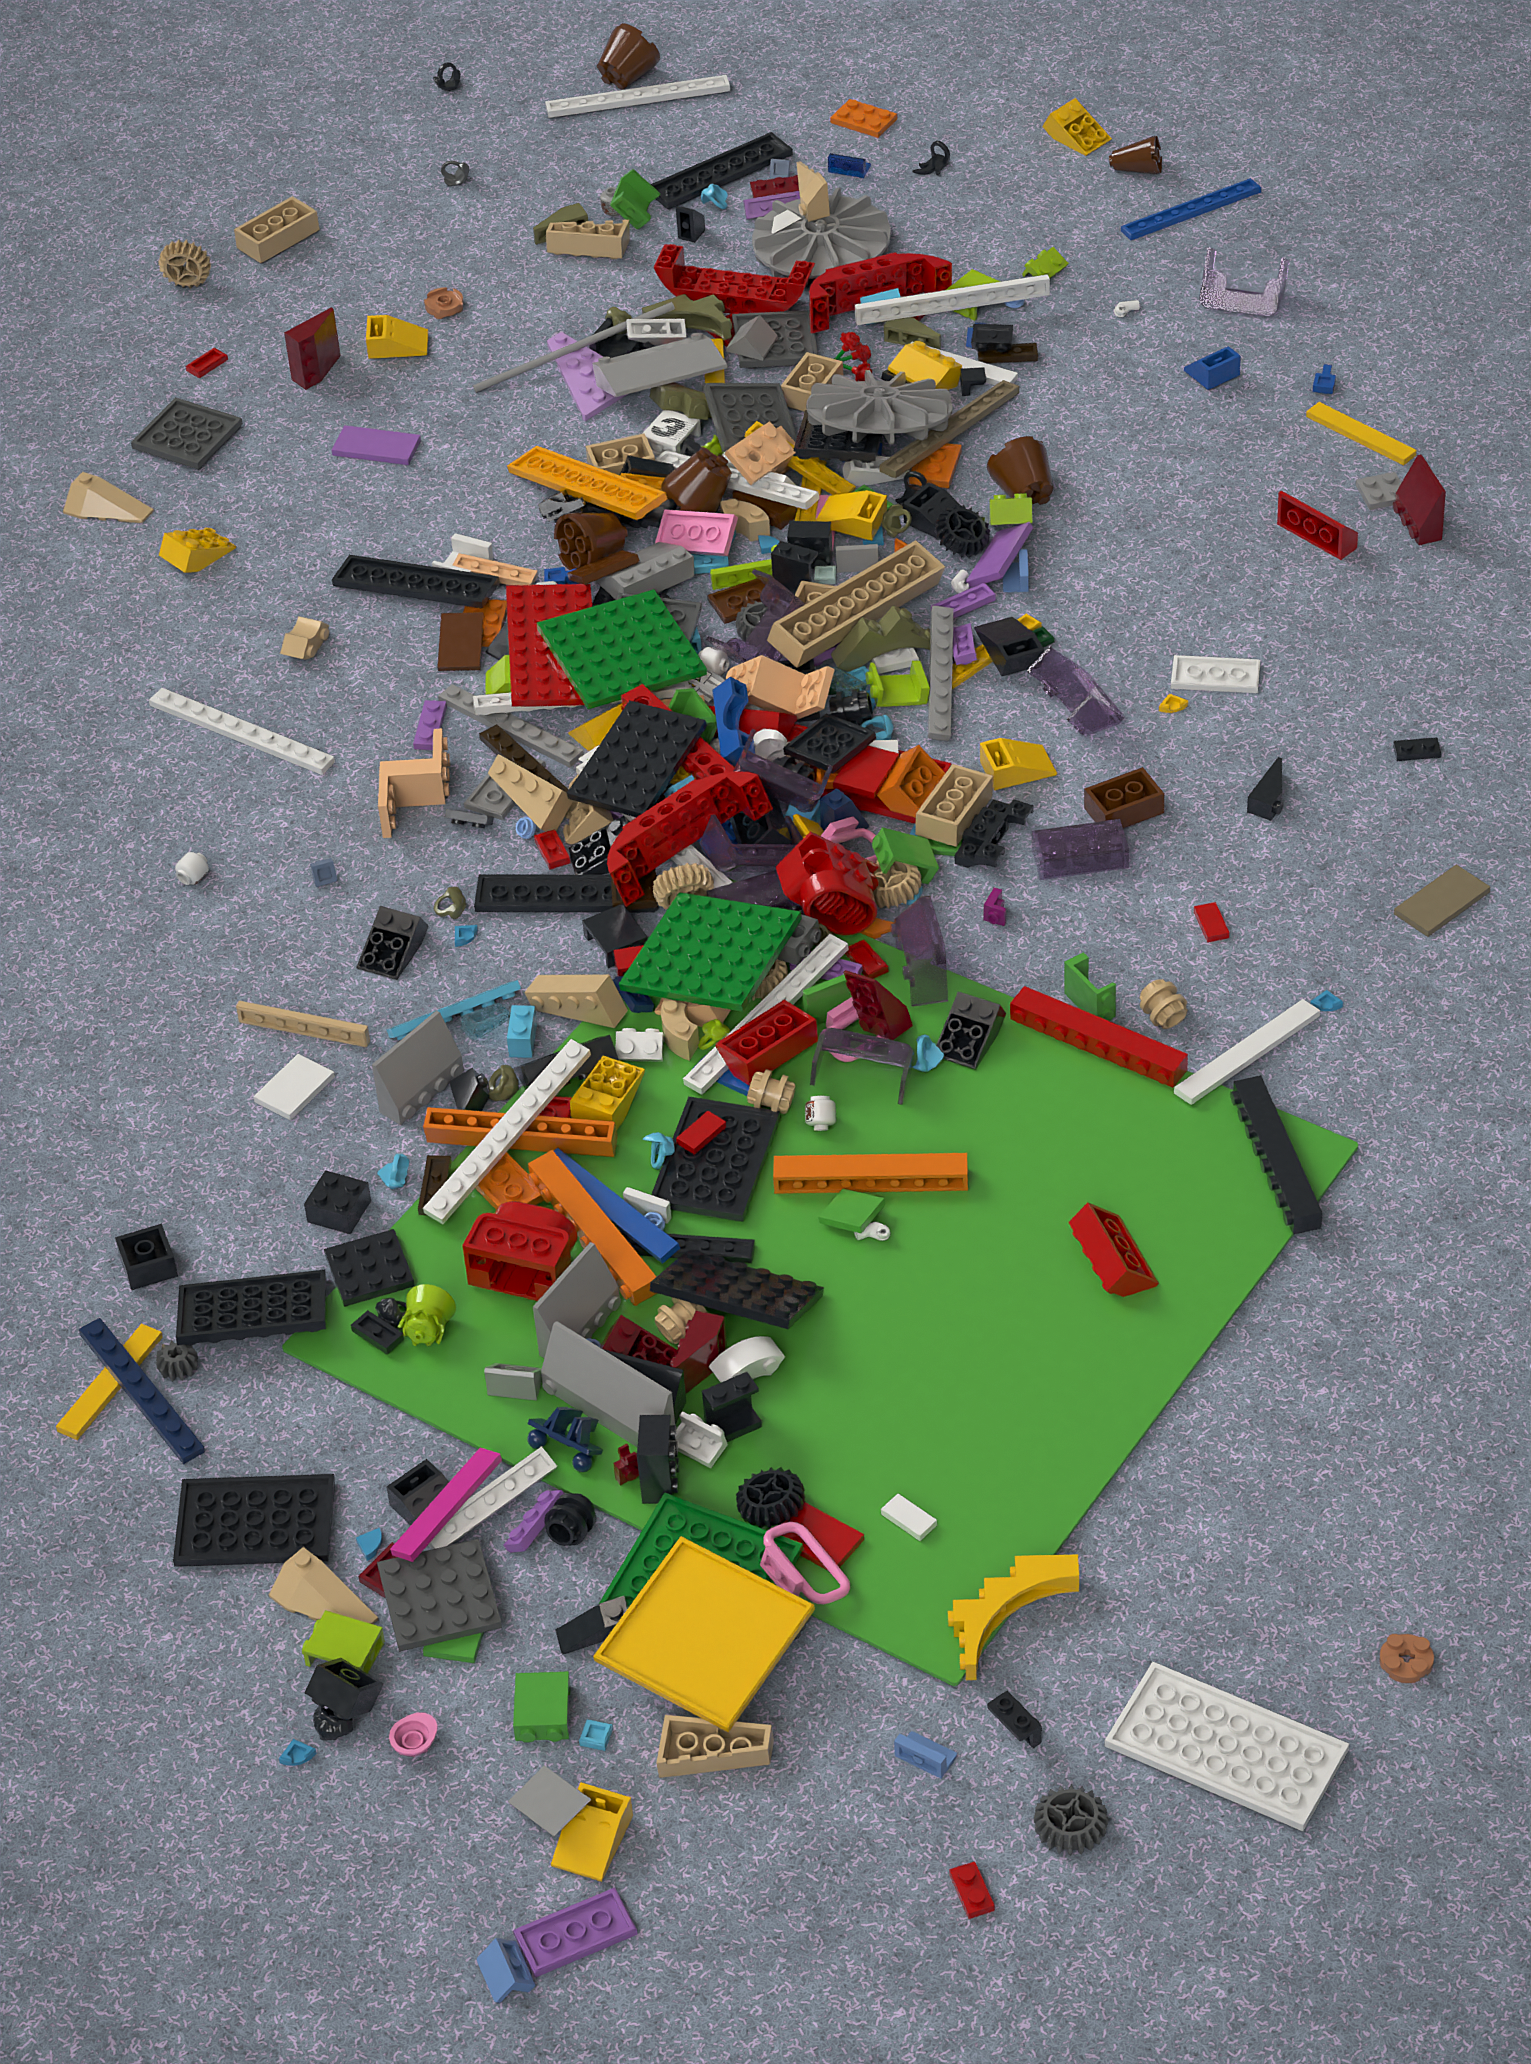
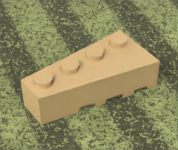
M607 220L605 224H594L593 221H586L581 225H577L576 222L550 223L546 231L547 252L556 255L572 254L573 256L585 255L593 258L609 257L611 259H618L623 257L630 241L629 220H622V223L613 224V220Z
M498 754L488 774L541 830L547 832L555 829L557 831L573 800L568 799L567 793Z
M609 974L538 975L524 992L530 1005L535 1006L536 1011L615 1028L628 1011Z
M665 1715L656 1762L659 1778L770 1765L774 1744L772 1725L736 1722L728 1733L702 1718Z

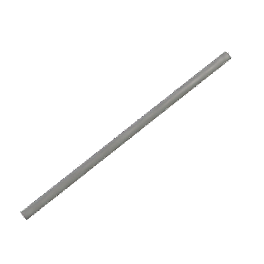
M670 302L632 319H653L674 310L675 307ZM626 321L473 385V388L477 393L627 329Z

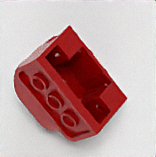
M810 831L776 866L784 894L791 901L802 906L805 916L818 919V923L824 925L829 931L838 935H854L866 930L875 921L878 909L873 891L878 887L879 882L877 876L873 873L879 867L877 864L863 858L859 853L851 852L841 844H835Z
M509 1201L501 1204L495 1213L479 1215L462 1245L468 1285L538 1301L572 1262L571 1252L577 1241V1230L574 1224L558 1211L518 1201Z

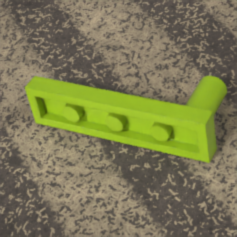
M774 545V546L771 548V552L774 550V548H775L777 545ZM771 559L710 570L713 590L733 587L763 576L767 580H772Z

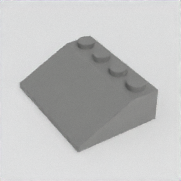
M657 542L635 552L640 560L638 563L595 581L615 599H617L619 592L639 594L655 589L658 593L694 577V556L680 545Z
M437 1010L372 1064L379 1111L401 1125L407 1119L412 1118L415 1112L422 1106L427 1105L438 1092H442L449 1084V1081L461 1075L464 1071L462 1055L445 1021Z
M592 1242L585 1247L533 1306L539 1356L545 1358L552 1327L556 1321L587 1339L592 1337V1334L598 1327L604 1325L606 1318L612 1311H616L620 1305L619 1286L597 1247Z

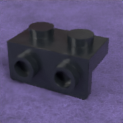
M973 324L972 349L980 352L987 350L1006 352L1007 350H1012L1013 325Z
M1005 1691L987 1704L988 1710L1019 1741L1025 1740L1033 1749L1042 1743L1041 1724L1008 1691Z

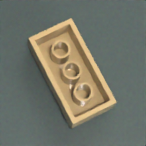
M292 196L235 228L234 233L237 249L259 263H263L320 229L317 211Z
M952 764L917 811L915 835L956 847L962 840L964 830L972 824L974 816L979 814L981 809L992 798L993 776Z

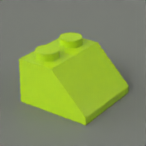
M1027 493L1014 494V498H1006V494L993 495L994 499H989L990 525L1033 523L1032 498L1027 497Z
M504 655L486 672L485 695L511 693L509 655Z

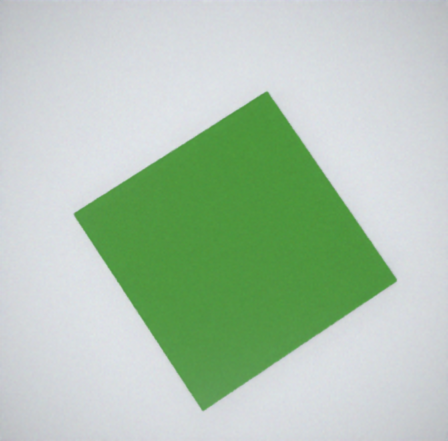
M730 879L733 882V888L718 897L719 899L781 909L795 907V905L733 879ZM833 933L835 937L848 943V946L864 939L888 965L889 972L874 979L907 1006L913 1026L896 1039H888L859 1059L852 1062H843L836 1059L822 1044L821 1037L827 1029L826 1022L818 1024V1041L772 1071L771 1078L780 1081L782 1075L789 1076V1081L795 1083L796 1089L788 1113H780L781 1118L744 1221L671 1210V1219L668 1224L665 1223L663 1230L666 1234L755 1240L752 1264L745 1263L748 1267L768 1269L773 1274L790 1275L795 1280L812 1281L817 1286L824 1287L823 1297L789 1329L704 1306L707 1313L724 1316L727 1349L743 1340L766 1336L774 1341L785 1358L772 1375H763L753 1379L759 1388V1392L751 1395L752 1408L761 1419L762 1427L727 1442L728 1445L712 1468L678 1451V1457H675L680 1460V1471L675 1477L678 1478V1493H674L673 1496L745 1522L736 1506L738 1486L744 1484V1479H751L752 1473L759 1474L761 1469L763 1471H769L771 1467L774 1470L780 1467L784 1471L790 1469L793 1474H797L801 1483H803L806 1503L864 1534V1541L840 1567L850 1581V1591L845 1597L823 1605L810 1601L800 1592V1598L815 1606L811 1616L951 1686H958L966 1676V1670H960V1654H965V1648L959 1647V1637H954V1627H948V1611H953V1600L979 1599V1589L984 1588V1578L1010 1577V1567L1015 1566V1556L1057 1554L1294 1235L1290 1226H1286L1284 1223L1283 1210L1277 1207L1274 1190L1271 1191L1269 1189L1268 1176L1266 1173H1262L1260 1158L1255 1156L1252 1147L1253 1142L1246 1136L1244 1122L1239 1120L1237 1105H1233L1231 1102L1230 1092L1233 1091L1232 1089L1220 1085L1190 1105L1174 1094V1088L1168 1085L1161 1084L1149 1077L1140 1075L1137 1072L1099 1058L1094 1054L1011 1020L1010 1002L1014 998L864 934L838 935ZM813 945L810 951H813L817 946ZM845 954L840 958L851 961ZM786 962L787 973L789 974L792 970H790V963ZM820 978L812 986L818 985L828 980ZM958 991L1000 1004L1006 1012L996 1039L976 1070L944 1059L928 1072L912 1068L918 1060L917 1038L926 1034L935 1045L937 1044ZM803 995L793 1004L802 1011H804ZM649 996L654 1003V1008L652 1012L641 1013L631 1012L623 1000L628 1011L615 1028L582 1021L553 1053L561 1051L570 1039L580 1044L605 1035L611 1036L615 1047L616 1031H622L624 1028L636 1029V1032H645L646 1029L653 1028L663 1032L661 1015L654 1012L660 1003L661 997ZM756 998L754 1001L751 999L744 1012L731 1010L722 1024L732 1031L762 999ZM858 1019L831 1037V1041L842 1052L850 1053L877 1035L863 1031ZM698 1026L699 1041L705 1035L700 1026ZM712 1037L705 1043V1045L712 1041ZM663 1042V1062L621 1061L643 1068L645 1073L625 1120L617 1129L618 1139L614 1157L565 1154L623 1200V1192L627 1187L651 1195L661 1168L654 1169L652 1167V1142L643 1140V1138L658 1132L673 1138L688 1096L754 1107V1105L748 1103L747 1096L718 1082H715L703 1095L684 1085L683 1078L715 1047V1044L704 1050L698 1047L689 1061L676 1055ZM1187 1071L1175 1086L1194 1073ZM578 1076L570 1079L571 1084L563 1086L556 1096L573 1097L585 1079L579 1080ZM524 1086L515 1093L498 1113H507L526 1091ZM813 1096H829L830 1100L836 1103V1123L828 1126L826 1131H814V1126H809L805 1122V1104ZM762 1105V1107H761V1108H764V1109H770V1110H771V1107H768V1106ZM1276 1108L1314 1195L1319 1202L1358 1150V1143ZM466 1146L452 1161L449 1178L477 1146ZM508 1149L507 1151L528 1174H530L528 1163L547 1153ZM967 1153L968 1191L860 1192L881 1197L885 1200V1206L871 1221V1223L878 1222L886 1225L890 1229L889 1238L883 1241L872 1237L857 1240L853 1231L819 1223V1215L838 1193L774 1194V1156ZM659 1154L655 1156V1163L658 1159ZM476 1189L468 1195L444 1224L428 1215H419L418 1198L389 1230H395L414 1279V1285L429 1284L440 1287L447 1291L455 1301L456 1312L448 1323L445 1324L440 1344L434 1341L430 1346H427L425 1343L413 1346L412 1339L407 1336L387 1355L351 1330V1324L367 1310L378 1316L375 1307L377 1302H380L382 1299L394 1298L397 1301L406 1303L407 1294L413 1287L346 1307L343 1306L336 1287L326 1297V1329L317 1332L305 1331L292 1334L282 1345L283 1352L477 1449L484 1448L500 1453L502 1461L514 1467L537 1450L532 1448L527 1442L530 1431L536 1429L527 1424L529 1419L543 1418L547 1420L557 1407L574 1408L555 1395L548 1394L544 1390L542 1383L537 1401L487 1394L484 1373L487 1366L500 1363L542 1368L544 1358L539 1356L533 1306L538 1301L468 1285L462 1245L477 1217L483 1213H495L496 1211ZM545 1200L536 1205L553 1209V1205L550 1202H545ZM1087 1202L1120 1216L1159 1284L1156 1287L1126 1297L1114 1293L1109 1294L1104 1290L1102 1280L1093 1271L1090 1259L1082 1252L1083 1247L1073 1236V1230L1068 1223ZM578 1236L571 1252L572 1262L584 1250ZM640 1256L656 1276L678 1259L669 1258L662 1264L655 1257ZM619 1291L621 1302L618 1309L612 1311L606 1318L604 1325L598 1327L591 1339H595L602 1344L611 1326L620 1315H623L678 1350L679 1343H670L662 1335L654 1322L655 1316L658 1315L659 1307L666 1305L671 1308L674 1305L672 1297L657 1293L634 1306L629 1299L625 1300ZM398 1305L401 1312H406L405 1307ZM714 1373L686 1394V1404L682 1412L689 1415L695 1414L699 1416L704 1423L702 1390L721 1383ZM680 1417L676 1423V1429L682 1423ZM572 1423L567 1427V1431L570 1430ZM598 1423L595 1431L590 1432V1443L602 1448L603 1452L601 1455H593L592 1467L587 1472L581 1473L576 1471L572 1465L573 1457L581 1451L568 1447L547 1434V1443L543 1449L557 1465V1468L541 1481L567 1494H582L593 1503L595 1508L642 1531L657 1504H642L639 1476L620 1486L615 1479L613 1465L614 1462L620 1460L619 1447L628 1444L630 1453H637V1447ZM897 1494H900L937 1520V1526L921 1541L881 1515V1508ZM765 1525L762 1529L768 1531L769 1527ZM802 1556L798 1558L794 1565L795 1568L817 1593L826 1594L840 1588V1584L829 1571ZM1010 1615L1007 1618H1005L1001 1622V1624L992 1632V1634L990 1635L989 1639L983 1647L982 1653L990 1644V1642L998 1633V1631L1001 1629V1627L1004 1625V1623L1007 1621V1619L1010 1617Z

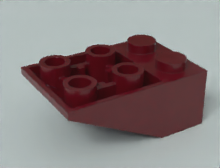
M847 970L843 972L846 986L853 999L852 1004L857 1011L859 1024L863 1031L894 1040L913 1026L907 1006L877 980Z
M695 1311L692 1320H688L686 1324V1335L684 1339H680L678 1354L672 1358L670 1367L683 1370L686 1394L713 1373L709 1365L727 1349L724 1316Z
M620 1315L611 1326L600 1346L604 1350L670 1366L672 1358L678 1354L677 1349L623 1315Z

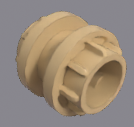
M1158 979L1149 983L1142 990L1139 998L1141 1000L1140 1008L1145 1014H1150V1021L1153 1025H1161L1163 1029H1169L1178 1025L1185 1018L1188 1010L1186 1008L1187 1000L1184 996L1176 994V986L1170 981L1165 982L1164 979Z
M765 1070L764 1073L756 1072L747 1094L748 1103L753 1104L755 1108H761L764 1105L771 1107V1111H780L782 1114L788 1113L796 1089L795 1083L790 1082L789 1076L782 1075L780 1081L771 1078L772 1071Z
M672 1298L674 1305L671 1308L666 1305L659 1307L658 1315L655 1316L654 1322L662 1335L670 1343L677 1344L681 1338L684 1339L686 1324L688 1320H692L695 1311L707 1313L704 1306Z

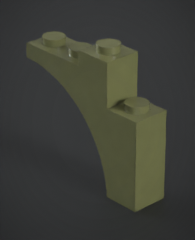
M683 294L642 308V313L644 314L672 302L675 307L674 310L653 319H684L685 328L706 330L717 334L724 340L732 338L730 331L732 330V323L723 314L725 311L723 302L719 301L714 295L693 301Z
M676 382L650 389L649 397L662 410L680 411L688 418L708 420V418H712L704 392L687 388Z
M893 605L879 622L861 617L830 655L838 668L849 672L863 666L873 658L892 650L911 647L930 650V629H923L911 618L912 614L907 609H900Z

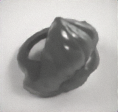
M447 161L441 166V173L444 176L446 185H462L467 180L470 171L467 163ZM454 164L458 166V169L453 175L445 170L446 166Z

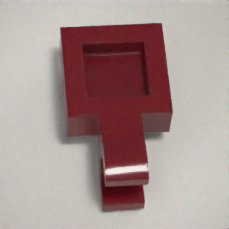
M628 1444L618 1448L620 1460L613 1463L615 1479L620 1486L639 1476L637 1453H630Z

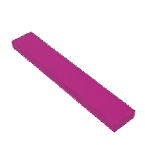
M479 1448L391 1547L392 1555L413 1562L502 1461L500 1453Z

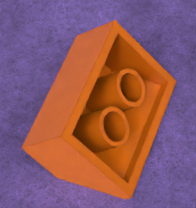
M917 745L900 755L877 796L891 811L916 818L917 811L943 778L945 772L920 745Z

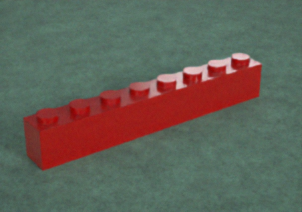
M1024 986L1010 1002L1011 1020L1094 1054L1099 1058L1137 1072L1140 1075L1149 1077L1161 1084L1174 1088L1188 1070L1187 1053Z

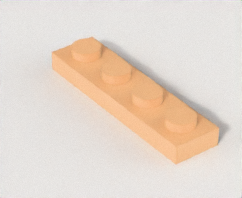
M461 553L457 555L452 565L471 570L472 573L499 576L500 583L506 585H534L538 577L537 570Z

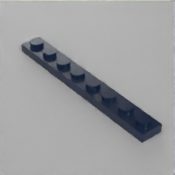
M101 1318L79 1328V1334L183 1465L205 1453L202 1443Z

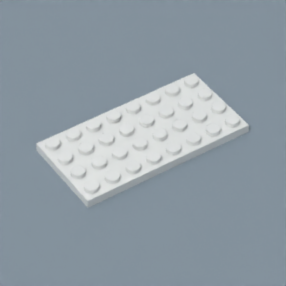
M1155 1662L1151 1663L1105 1739V1747L1301 1831H1304L1349 1751V1743Z

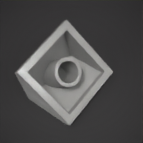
M758 315L740 327L727 346L726 352L763 361L777 341L778 335Z
M878 544L836 546L837 573L864 571L878 562Z
M500 1363L487 1366L484 1371L487 1394L537 1401L542 1383V1368Z

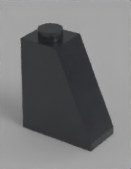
M628 455L619 476L621 473L666 478L675 469L674 465L670 463Z

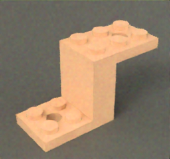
M769 421L728 449L725 456L748 483L752 485L770 472L783 475L792 468L787 464L796 452L793 451L788 442L795 445V442L782 426L775 428Z
M760 655L730 668L726 674V679L732 677L746 684L748 703L766 711L797 715L798 720L825 708L835 669L826 666L805 675Z
M442 728L433 729V758L380 761L378 810L383 838H392V829H396V818L392 816L397 813L396 807L445 804L446 796H450L449 783H446V781H450V771L447 768L450 766V754L445 752V750H448V739L443 737Z

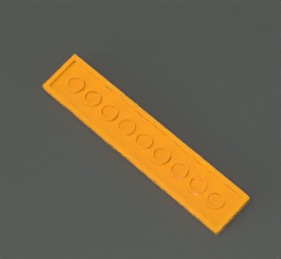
M535 446L507 465L509 473L560 492L566 490L568 495L576 498L583 497L584 501L635 520L642 519L648 512L658 508L661 503L667 500L666 492L539 446Z

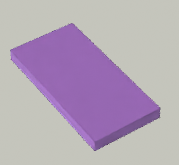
M344 425L332 448V455L409 465L421 442V436Z
M1030 522L996 532L966 580L969 587L1003 578L1033 529Z
M615 1887L513 1930V1934L535 1978L638 1935L637 1929Z

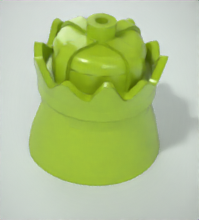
M429 1284L415 1286L407 1294L406 1312L398 1328L403 1327L404 1337L409 1336L412 1339L413 1346L419 1343H425L427 1346H430L434 1341L440 1344L445 1324L448 1323L456 1312L455 1301L447 1291L440 1287Z

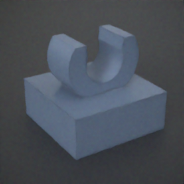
M772 158L770 178L790 177L791 160Z
M332 858L315 861V863L310 864L316 887L338 881Z

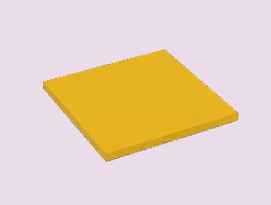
M681 1536L594 1654L593 1658L595 1662L729 1733L812 1615L815 1606Z

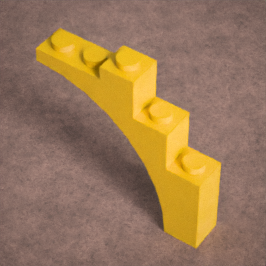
M1078 1554L1015 1556V1566L1010 1567V1577L984 1578V1588L979 1589V1599L953 1600V1611H948V1627H954V1637H959V1647L965 1648V1654H960V1670H966V1680H977L978 1662L983 1647L992 1632L1005 1618L1019 1608L1038 1599L1060 1593L1079 1592Z

